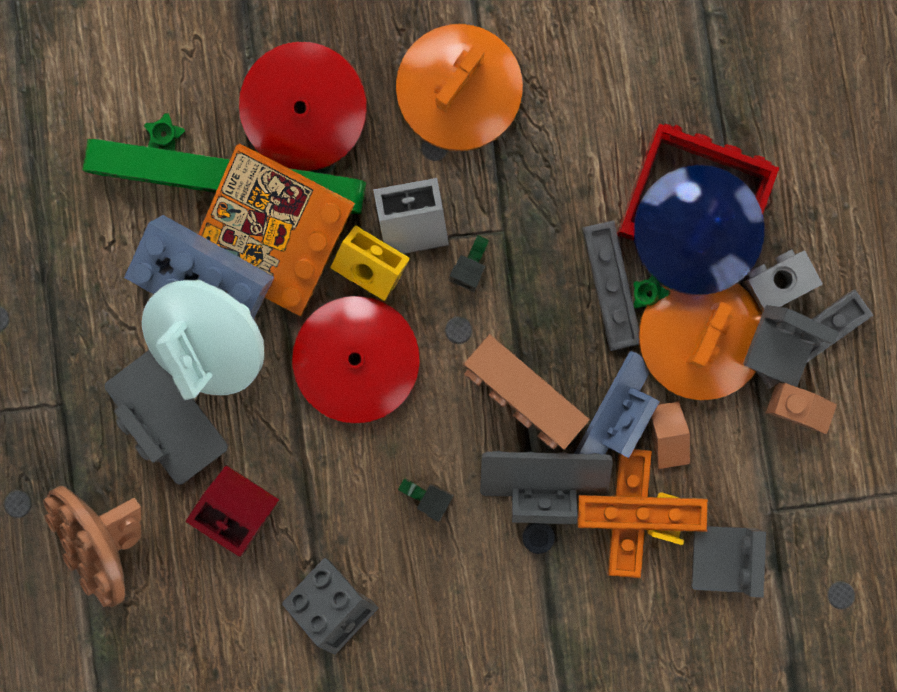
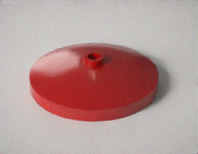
M291 42L269 50L252 65L241 87L239 113L246 136L261 155L289 169L312 171L334 164L355 146L365 126L367 98L360 76L351 63L341 54L317 43ZM302 101L306 104V111L303 114L298 113V108L295 106L297 102Z
M350 296L328 302L308 317L296 337L293 347L292 365L295 380L301 393L316 410L337 421L365 423L385 417L406 400L417 380L420 355L416 337L408 322L398 311L377 299ZM356 353L361 356V362L358 365H352L349 362L351 354Z

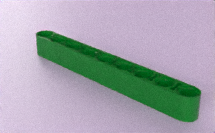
M87 139L82 171L107 177L216 193L230 159L99 139ZM290 169L354 202L355 205L350 214H362L367 182L354 178Z

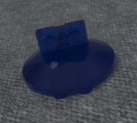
M686 166L661 177L643 196L634 219V242L644 267L662 285L676 292L688 295L713 294L737 284L755 265L764 243V218L756 197L749 187L735 175L713 166Z

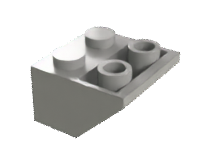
M437 178L373 190L384 243L403 254L449 245Z

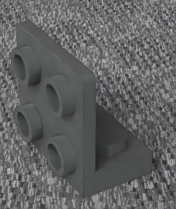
M766 305L743 364L779 382L797 387L813 345L819 346L821 342L834 344L839 332L789 308Z
M707 526V532L694 531L691 587L694 590L743 592L750 597L763 598L766 532L758 528Z
M327 558L322 559L282 603L317 647L334 655L379 609L371 599L357 592Z

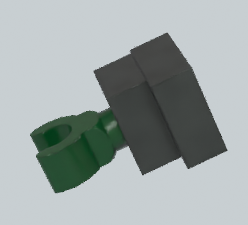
M477 235L468 257L460 255L456 265H454L449 276L450 282L475 292L485 265L479 262L488 245V239Z
M406 478L403 479L398 488L402 493L420 501L417 509L437 522L441 520L454 496L433 484H430L428 489L425 490Z

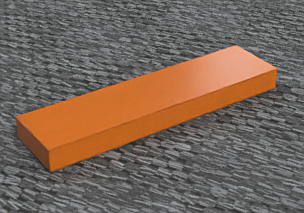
M634 449L629 458L618 453L614 496L648 497L652 451ZM611 529L608 562L609 576L641 578L645 530Z
M578 495L577 527L707 532L708 499Z

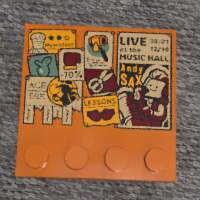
M238 144L234 149L198 234L274 276L265 298L301 316L310 301L355 203L256 151Z

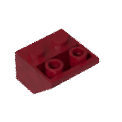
M226 465L203 493L185 522L241 557L246 553L280 499Z

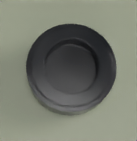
M529 523L523 530V543L532 553H545L554 544V532L547 523Z

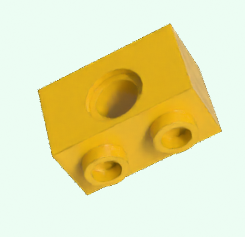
M355 225L342 241L330 268L385 301L397 285L410 258Z

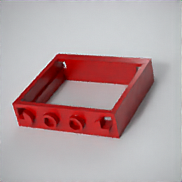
M666 123L664 125L658 124L647 148L617 235L731 278L741 276L779 167L771 165L772 162L765 160L763 156L755 155L753 158L746 156L736 146L725 144L722 147L713 144L712 139L706 135L696 133L692 136L683 133V128L676 124L674 126ZM661 142L760 178L732 258L632 222Z

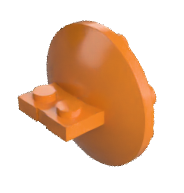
M467 24L441 26L421 36L404 55L396 79L398 105L406 123L416 135L427 143L450 151L474 150L495 141L512 124L522 99V75L518 62L510 48L490 31Z
M710 273L688 274L664 285L663 288L669 290L670 295L653 305L646 306L639 324V350L652 377L673 394L693 400L718 399L742 388L757 372L743 364L762 317V312L755 299L747 290L733 280Z

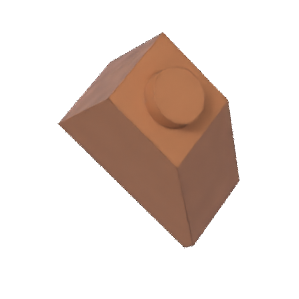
M778 383L774 387L766 413L827 434L837 404L815 393L790 384Z

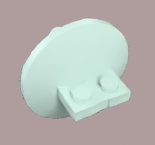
M183 280L163 286L147 302L142 315V330L146 344L158 364L173 376L174 383L184 400L194 399L199 392L210 395H230L240 392L248 387L259 374L264 361V339L251 317L248 307L239 303L226 292L201 280Z

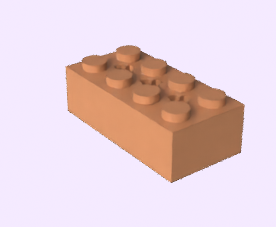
M490 334L463 364L467 369L464 375L477 386H480L483 382L492 390L488 395L501 407H505L507 404L516 411L512 416L529 429L533 425L538 429L540 433L537 437L553 450L557 446L565 450L590 420Z

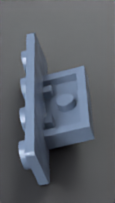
M633 351L629 352L574 454L598 453L605 455L608 448L627 458L630 457L660 402L652 396L640 392L649 375L642 356Z

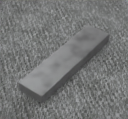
M609 221L583 227L582 230L609 350L613 351L639 345V328L615 222Z
M852 290L816 315L812 320L838 331L839 333L835 341L837 342L872 317L873 314L857 291ZM821 342L819 346L813 345L807 362L833 344ZM757 372L768 389L779 383V381Z

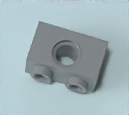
M793 249L775 258L778 264L768 269L763 264L747 273L750 278L742 282V285L755 299L762 314L766 305L781 307L823 284L805 250L795 254ZM777 272L782 273L786 277L787 283L784 289L778 288L774 283V276Z

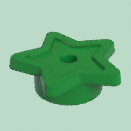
M165 113L160 120L154 123L144 124L150 135L148 147L152 148L163 147L166 150L175 151V140L185 133L184 128L172 124L169 113ZM163 131L167 133L165 137L161 136Z
M654 273L648 280L635 281L633 283L635 288V302L633 306L635 309L653 305L670 295L669 290L660 286V279L657 273ZM652 291V296L648 297V293Z

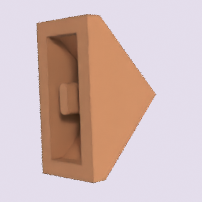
M679 401L659 404L649 420L657 469L690 464V432Z

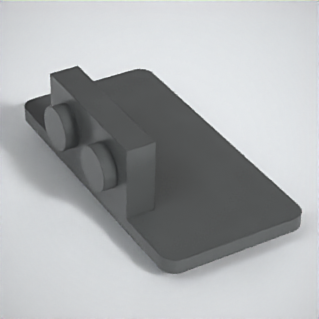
M150 350L105 383V390L118 406L114 412L118 416L116 423L126 435L131 433L138 443L135 448L144 460L148 461L150 459L152 463L160 462L176 484H184L227 451V442L194 399H183L178 387L174 383L173 376L158 364Z
M485 452L482 454L480 493L484 496H512V523L577 524L578 495H608L613 465L612 457L598 453Z

